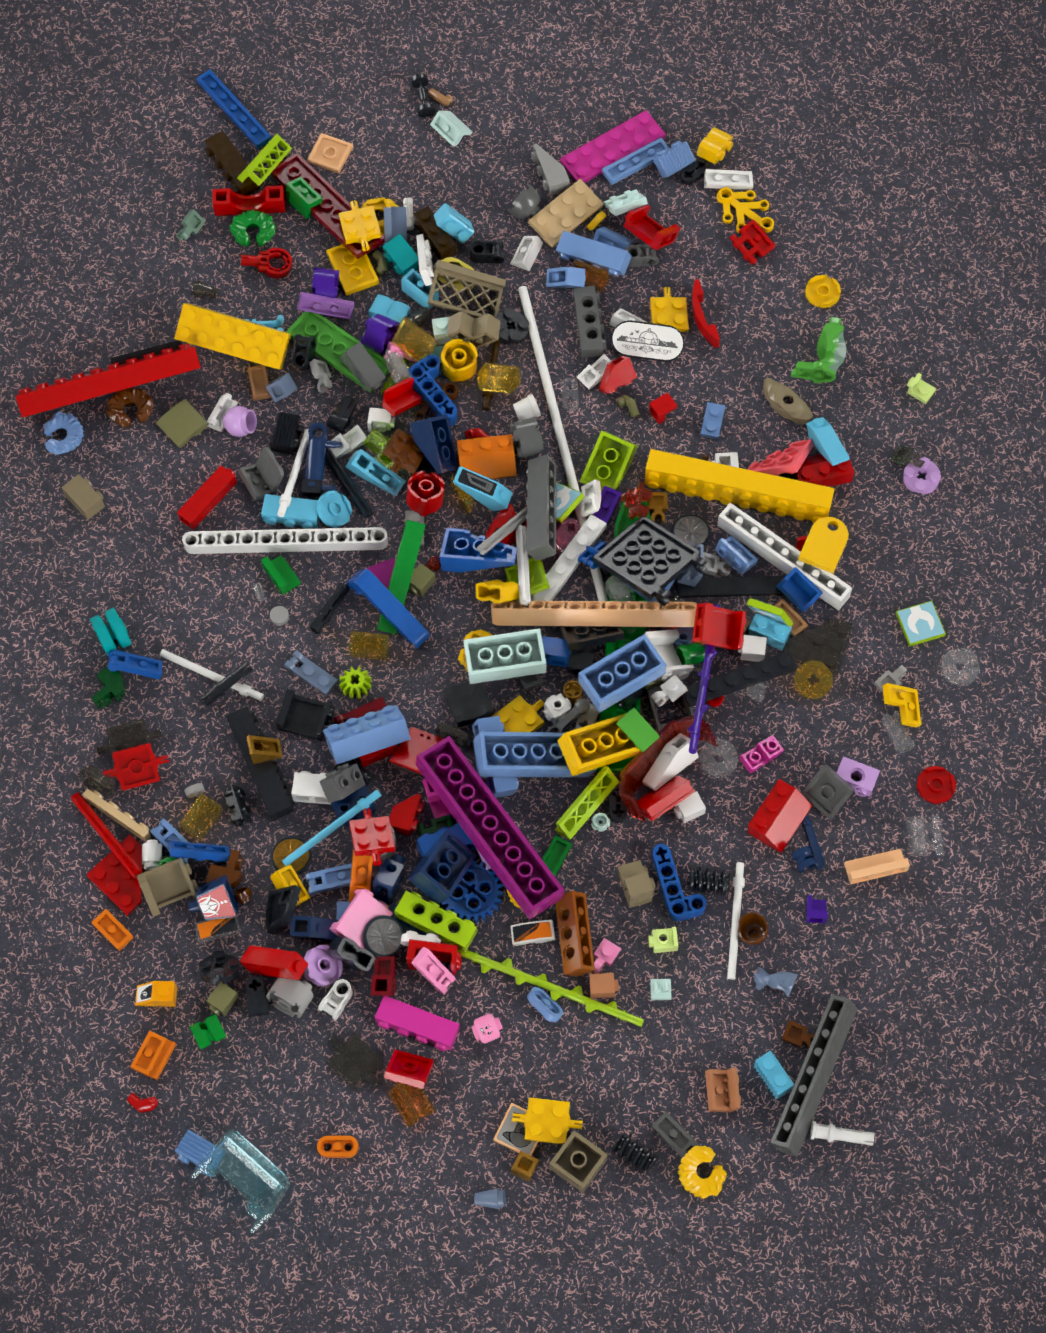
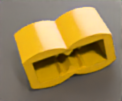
M715 127L712 128L699 144L697 156L714 164L722 161L726 151L729 152L733 146V136Z
M491 580L475 585L476 598L480 601L503 603L519 599V585L512 581Z

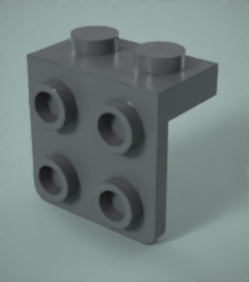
M263 447L256 464L239 468L238 474L254 501L264 499L265 494H275L284 476V471L269 447Z

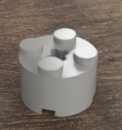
M277 978L266 998L269 1002L271 999L275 1002L274 1007L291 1017L297 1014V1018H300L314 997L311 991L313 987L306 981L301 982Z

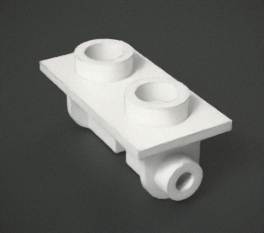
M225 393V395H221L207 420L209 423L207 427L222 432L224 429V415L230 408L238 404L237 401L231 399V394Z

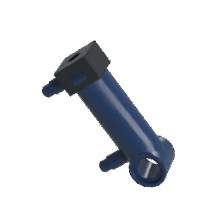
M314 423L308 430L309 440L302 494L303 496L320 497L323 492L337 491L336 486L323 485L322 482L326 447L341 448L342 443L328 440L326 427L322 423ZM317 431L323 432L320 437H315L314 434Z

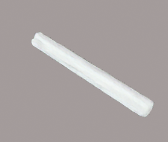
M519 525L516 528L519 600L521 605L527 606L531 603L529 560L526 551L527 528L526 526Z

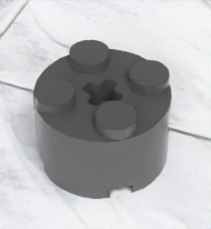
M535 417L509 424L510 432L515 439L513 440V445L518 458L543 453L542 435L538 428L535 427L538 426Z

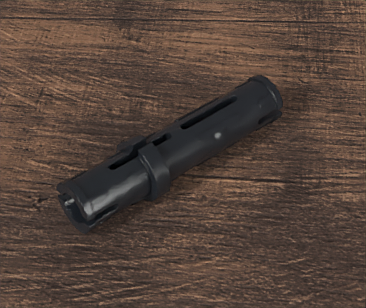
M340 583L322 610L320 609L317 612L318 616L309 626V629L315 634H319L324 625L332 619L331 615L350 591L346 584Z
M245 661L219 683H214L210 690L201 695L202 701L208 698L204 703L209 706L220 695H225V691L252 672V667L250 666L245 669L249 666V663Z

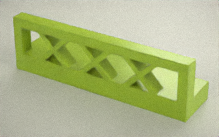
M276 134L237 179L243 182L249 176L260 186L290 152L292 147ZM278 144H279L282 148H284L285 151L279 150ZM270 153L275 154L276 160L271 159ZM262 162L268 163L269 168H264ZM253 171L260 172L261 179Z
M604 766L556 822L557 827L555 831L560 836L571 840L619 783L609 767Z

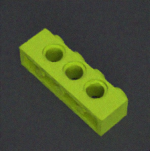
M405 891L394 911L395 917L427 934L438 935L442 942L457 945L458 950L466 953L477 933L475 924L468 919L462 920L458 918L457 914L451 910L445 911L439 908L440 906L433 901L427 902L423 900L422 896L412 891L410 893ZM422 908L424 912L418 915L414 913V910ZM434 917L442 919L438 924L433 923L431 920ZM457 926L460 930L452 933L449 931V928Z

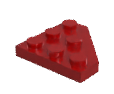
M129 835L120 844L143 873L142 846ZM112 851L86 874L126 916L142 903V889L138 878L134 879Z

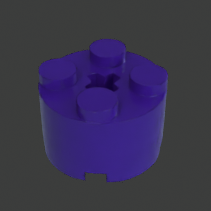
M314 268L312 294L337 298L339 270Z
M379 313L373 318H368L365 323V328L367 329L361 338V344L384 355L388 343L397 342L400 326L397 324L399 322Z

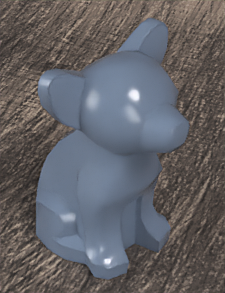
M757 968L758 972L754 973L755 988L757 990H761L768 985L772 989L784 991L786 996L789 997L798 974L781 971L769 975L763 968Z

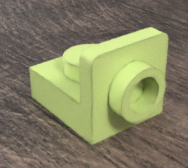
M918 373L915 378L911 377L909 380L907 393L926 404L936 391V388L921 380L922 374Z

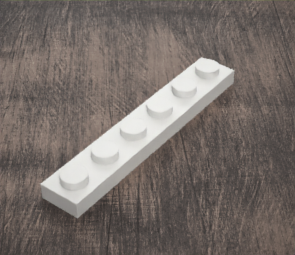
M592 514L589 516L547 573L550 588L531 595V601H553L580 564L578 556L586 550L587 545L592 547L606 529L607 523Z

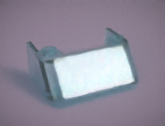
M233 1129L228 1130L218 1140L190 1176L194 1180L201 1172L209 1177H214L220 1173L249 1199L246 1204L247 1212L256 1219L250 1229L252 1234L273 1215L290 1186L287 1176Z

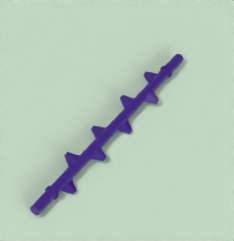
M706 645L703 668L697 674L698 677H701L694 722L688 728V731L691 732L689 753L695 754L697 751L702 716L708 708V705L704 704L710 678L711 662L717 654L714 646Z

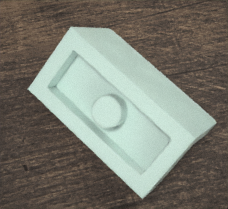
M438 111L430 124L452 146L458 145L464 135L472 134V131L451 111Z

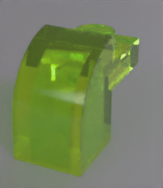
M374 428L362 444L376 454L374 459L389 470L394 462L382 452L391 438L388 439Z

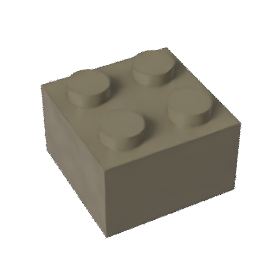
M574 1130L549 1163V1169L584 1193L607 1161L608 1154Z

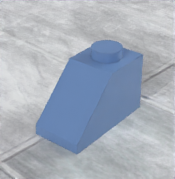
M574 267L547 269L546 287H584L586 280L585 269Z

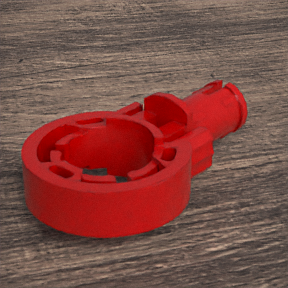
M271 248L266 252L260 251L258 256L241 254V266L257 267L259 269L258 272H265L269 277L282 278L291 271L292 257L289 252L282 248ZM283 256L282 260L285 262V265L282 267V271H280V268L276 269L269 263L271 259Z

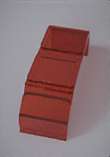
M695 715L683 717L676 721L673 719L667 723L658 733L660 737L643 753L640 751L622 769L619 775L621 781H619V795L629 815L636 819L639 818L643 822L646 820L636 799H634V793L643 785V779L669 741L680 733L691 739V732L688 731V728L694 722ZM702 719L698 741L705 740L717 747L718 744L709 724Z

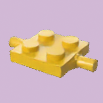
M354 200V203L353 201L350 202L351 211L339 213L346 245L361 243L362 250L366 251L367 249L368 251L370 249L368 241L381 238L373 206L359 208L358 202Z
M670 287L663 288L664 297H650L651 323L670 325L677 328L680 332L689 330L686 297H671Z
M519 695L491 717H500V721L504 724V732H536L545 725L544 721L537 714V711L544 706V702L542 699H539L535 704L531 705Z
M530 1097L525 1114H512V1122L524 1123V1140L564 1144L566 1142L569 1128L582 1130L583 1121L570 1120V1102Z

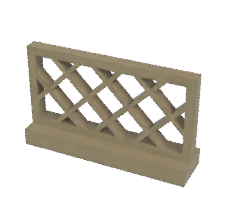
M438 260L433 265L434 276L432 277L427 304L454 312L463 311L475 318L486 314L483 309L490 306L494 312L493 317H496L499 312L502 291L506 284L505 279ZM437 275L443 276L447 283L440 286L437 281ZM456 280L460 281L464 288L457 291L453 282ZM448 285L454 292L449 297L446 296L442 289ZM473 285L477 286L481 293L474 296L470 287ZM465 290L471 297L466 302H464L459 294ZM490 290L497 292V297L493 301L487 295V292ZM439 291L444 300L440 302L433 300L434 293ZM481 295H483L486 301L488 302V304L484 305L483 307H481V305L476 299ZM456 296L461 305L453 306L449 299ZM473 301L478 310L470 311L466 304Z

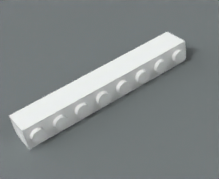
M729 503L719 515L718 527L785 574H788L794 567H797L823 592L820 598L838 611L850 598L852 587L830 572L799 561L798 558L801 553L799 550L733 504Z

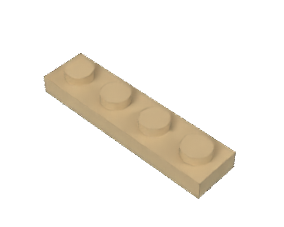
M86 789L82 794L88 803L144 842L151 838L150 829L141 822L138 824L133 821L134 818L129 813L120 812L118 810L119 807L113 802L109 801L107 803L99 792L95 790L92 792Z

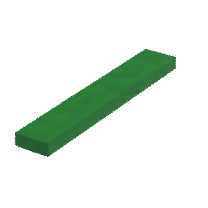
M406 520L388 590L403 606L426 526L411 520ZM381 614L377 630L396 635L397 630Z

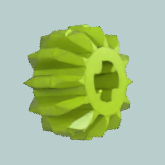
M351 666L350 672L344 670V676H340V682L342 683L339 684L340 689H343V694H349L351 699L354 698V695H357V698L360 699V693L367 696V690L372 688L370 684L372 679L368 676V671H362L360 666L357 670H354Z

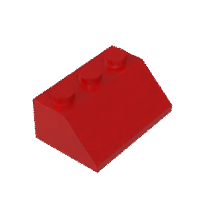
M822 454L806 457L799 470L792 475L794 480L831 487L852 482L854 470L850 460L832 466Z
M778 779L748 824V834L782 853L812 808V805L795 787Z

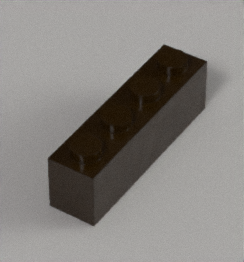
M223 130L205 140L206 148L204 149L209 158L213 157L216 168L218 170L221 169L225 180L233 184L231 186L235 193L249 195L261 188L249 176L243 182L237 179L248 164Z

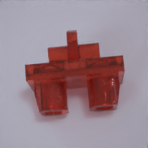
M639 482L638 487L628 489L627 493L621 494V501L625 502L624 506L629 508V519L633 520L636 516L641 517L643 515L646 517L649 513V507L641 503L642 501L649 502L653 491L645 488V483Z

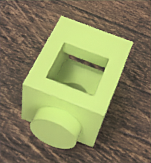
M676 927L652 930L651 935L648 936L649 948L653 947L654 953L678 951ZM666 937L667 940L661 941L659 938Z

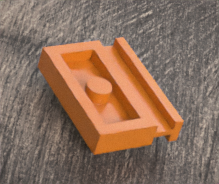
M149 1030L130 1068L158 1081L177 1044Z

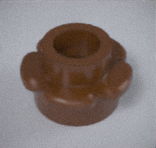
M248 886L240 888L234 893L236 902H241V904L249 902L252 899L251 894H253V891L249 890Z

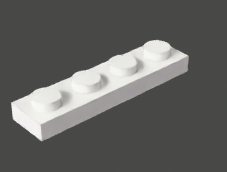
M420 234L416 236L419 271L425 286L432 284V277L434 276L431 260L432 254L430 251L431 245L429 240H425L424 235Z

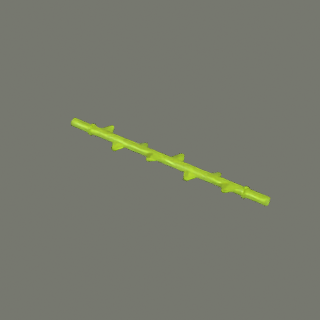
M458 950V952H461L462 957L472 960V962L480 963L481 972L484 974L491 969H495L515 977L517 985L528 982L550 991L551 1000L553 1001L564 996L584 1004L588 1013L597 1009L620 1018L621 1021L625 1020L640 1027L644 1023V1019L629 1014L625 1010L617 1009L615 1001L604 1004L583 996L582 987L579 985L572 990H568L548 982L546 974L542 973L535 977L513 968L512 959L510 958L499 963L481 956L477 952L474 953L467 950L466 953Z

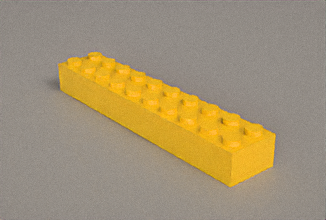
M650 449L644 485L652 489L663 488L670 493H676L677 491L684 493L688 497L700 496L707 501L714 499L725 505L729 503L737 504L744 509L751 507L762 513L769 511L774 512L777 516L784 517L788 515L799 521L806 519L811 520L813 523L820 518L829 516L835 489Z

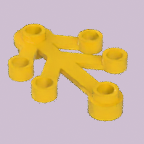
M724 187L718 191L717 201L723 204L724 214L722 220L725 224H730L733 221L730 205L736 208V231L738 233L740 230L738 227L746 225L744 215L754 220L765 233L771 232L774 228L772 218H761L750 210H768L769 202L767 200L742 203L737 201V199L753 201L756 196L753 190L732 192L730 188Z

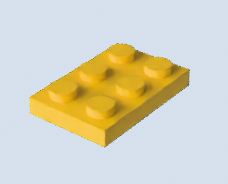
M342 244L326 250L333 269L339 270L338 280L346 296L379 284V279L367 254L357 259Z

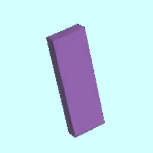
M301 292L297 305V310L351 319L354 308L353 301Z

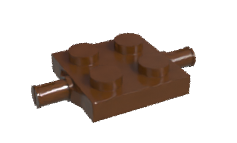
M399 428L396 429L382 452L394 462L391 467V471L394 470V473H397L401 467L414 474L425 456L414 442L413 436L411 434L409 436Z

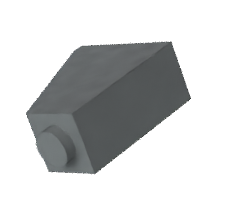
M361 342L351 347L339 358L368 391L371 388L376 390L383 385L382 380L386 378Z

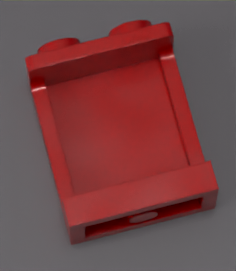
M649 205L629 211L625 217L626 221L623 227L654 250L672 244L681 229L676 224L664 228L648 216L651 208Z
M711 603L697 604L692 642L728 650L741 649L744 642L743 633L744 626L746 625V611L719 608Z
M409 939L406 957L408 969L416 970L412 961L420 950L425 947L440 962L451 963L452 975H456L457 970H461L462 958L461 952H458L457 945Z

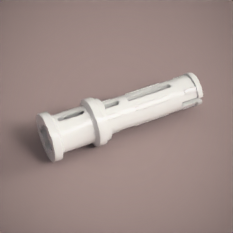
M812 1121L810 1139H826L827 1142L840 1140L873 1146L874 1132L838 1128L831 1123L824 1125Z

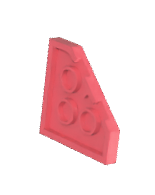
M813 440L793 442L783 452L778 450L766 456L767 459L763 460L760 464L758 461L750 464L747 470L775 476L783 473L794 474L799 470L813 448Z

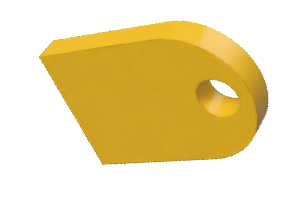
M833 517L818 519L812 525L798 560L834 574L849 536L846 525ZM828 525L836 526L837 530H830Z

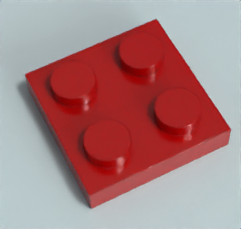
M395 1049L385 1070L384 1078L424 1089L432 1070L434 1059Z

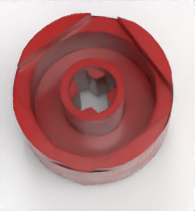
M420 471L413 474L407 484V505L420 516H427L438 511L443 505L445 490L443 479L433 472L427 474L425 471Z

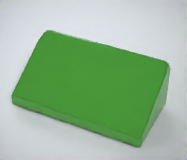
M632 708L616 723L642 753L660 737L635 708Z

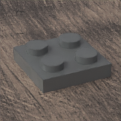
M825 764L801 794L831 820L855 789Z

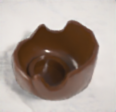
M746 913L739 919L738 934L745 944L756 945L766 939L768 924L760 913Z

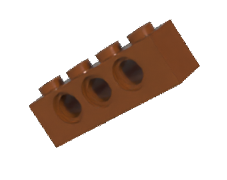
M570 891L563 894L562 899L555 904L564 975L578 977L595 971L586 893Z

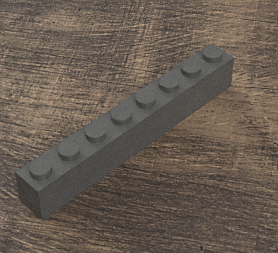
M832 994L770 1142L781 1153L798 1157L858 1010L849 998Z

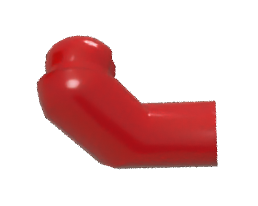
M480 428L468 429L465 432L467 439L490 437Z

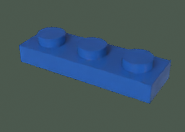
M169 840L168 849L170 856L177 859L185 857L193 858L197 861L205 859L222 863L223 861L228 862L230 857L228 846Z

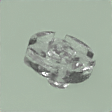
M966 648L949 650L941 661V673L953 685L966 686L972 683L980 671L977 656ZM962 663L965 670H958L955 664L960 665Z
M724 739L707 742L700 751V767L711 777H727L735 771L738 764L736 748L732 743ZM722 755V760L724 761L716 762L713 757Z

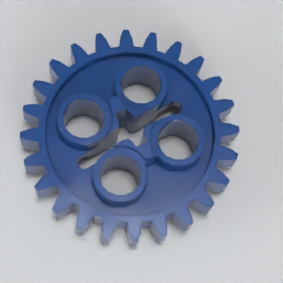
M473 860L472 865H470L460 881L463 886L458 884L454 892H462V896L456 898L451 895L450 898L442 902V907H447L446 911H453L462 920L464 918L470 921L474 919L475 923L478 924V918H481L485 922V915L493 917L491 910L497 912L498 907L496 904H502V900L499 898L504 897V893L500 891L503 889V884H498L501 880L495 877L494 871L490 872L491 869L486 870L483 862L478 866L476 861ZM471 875L474 877V880L467 882L464 878ZM487 886L490 888V891L483 893L480 889ZM475 889V894L472 892L468 894V890L472 891ZM471 902L479 904L475 909L470 908L468 905Z

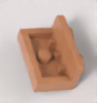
M737 1068L706 1070L709 1112H733L740 1109L741 1096L739 1095Z

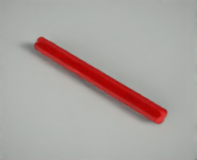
M76 792L71 796L73 803L130 875L137 879V875L142 874L141 869L83 796Z

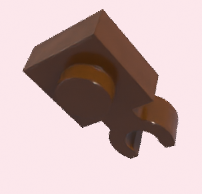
M789 1020L781 1040L798 1048L803 1043L809 1049L811 1045L810 1040L814 1038L815 1034H807V1027Z

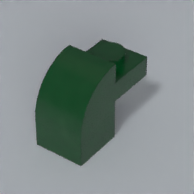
M107 666L97 674L99 682L104 687L91 697L98 709L102 706H108L113 697L120 702L126 690L121 673L118 670L110 671Z

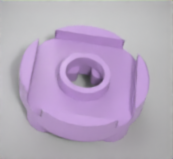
M926 457L909 462L903 472L905 486L910 491L921 494H928L934 491L941 479L939 468ZM919 473L926 475L925 480L917 478Z
M319 945L308 950L304 957V960L308 963L304 976L308 981L318 986H328L339 979L342 974V961L333 958L329 954L328 949L330 946ZM321 961H323V965H326V968L323 970L320 967Z

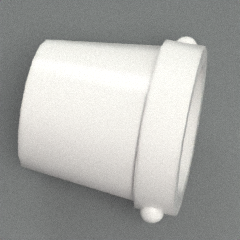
M533 394L513 404L519 420L541 416Z

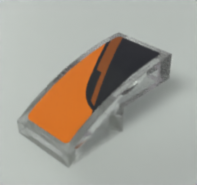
M237 917L204 920L194 924L198 943L218 940L220 937L233 936L240 933Z

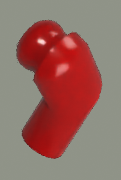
M132 1093L127 1098V1101L141 1113L152 1111L158 1106V1100L155 1097L141 1100Z

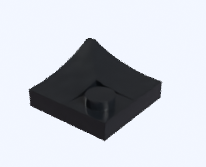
M293 885L270 891L266 909L268 933L274 934L279 928L291 923L296 904L299 901L301 888Z

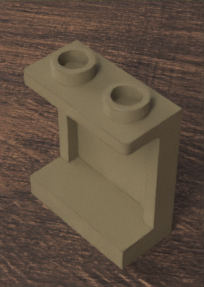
M182 857L137 875L153 917L161 914L159 910L161 907L191 895L196 899L198 886L195 879H190L189 875L192 874L188 863L184 864Z

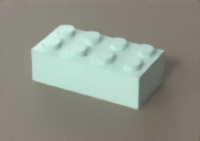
M540 628L463 640L470 684L546 673V659Z

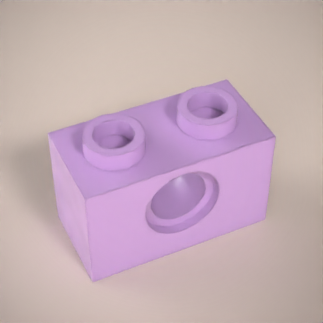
M843 756L837 774L855 789V794L861 797H870L880 770ZM857 776L860 778V781H854L851 777Z

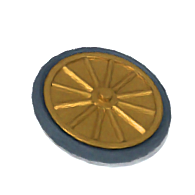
M289 836L276 842L270 856L275 870L286 867L282 860L306 843V841L296 836ZM311 849L291 863L297 875L309 867L312 860Z

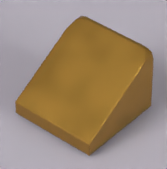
M520 1151L511 1168V1173L529 1182L539 1160Z

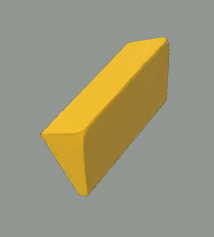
M291 864L275 871L270 876L277 890L293 885L301 888L299 901L296 906L311 898Z

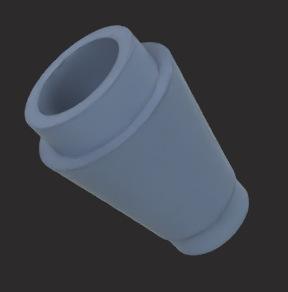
M496 1188L475 1193V1206L494 1209L505 1207V1190Z

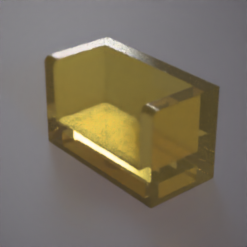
M485 363L477 373L479 390L513 393L521 383L519 367Z
M351 631L348 648L350 657L388 661L390 649L389 635Z
M201 793L180 822L181 831L201 842L222 813L221 805Z

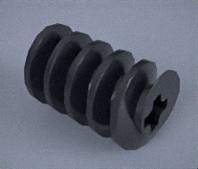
M691 866L688 885L691 886V891H694L696 886H698L699 892H702L704 887H706L707 893H710L712 888H714L715 894H718L720 889H722L725 896L729 888L730 873L726 876L725 870H722L720 875H718L717 869H714L713 873L710 874L709 868H706L705 872L702 873L701 867H698L695 872L694 867Z
M623 1133L613 1146L611 1152L614 1154L619 1151L618 1158L621 1159L626 1156V1164L633 1161V1169L640 1166L638 1173L642 1174L646 1171L647 1174L657 1161L659 1154L651 1157L652 1149L645 1152V1144L638 1147L639 1139L631 1142L632 1134L630 1133L625 1137Z

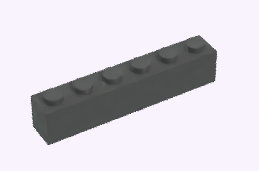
M548 454L528 460V469L526 470L528 476V483L526 484L528 491L526 499V551L536 561L556 555V463Z

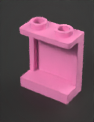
M359 889L354 892L356 896L339 921L333 922L329 929L340 938H349L359 948L366 949L363 942V932L366 924L374 917L391 916L393 912L388 909L389 906L386 903L373 898L374 894L367 889Z

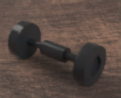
M423 73L414 75L411 78V84L414 88H420L419 96L423 104L417 109L418 115L420 117H427L435 114V107L431 103H426L427 95L423 86H427L429 81L427 75Z

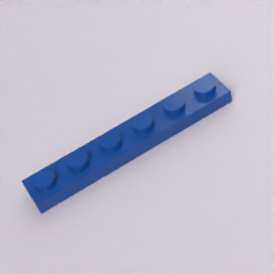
M211 69L196 78L197 83L257 149L266 145L272 139L271 135Z

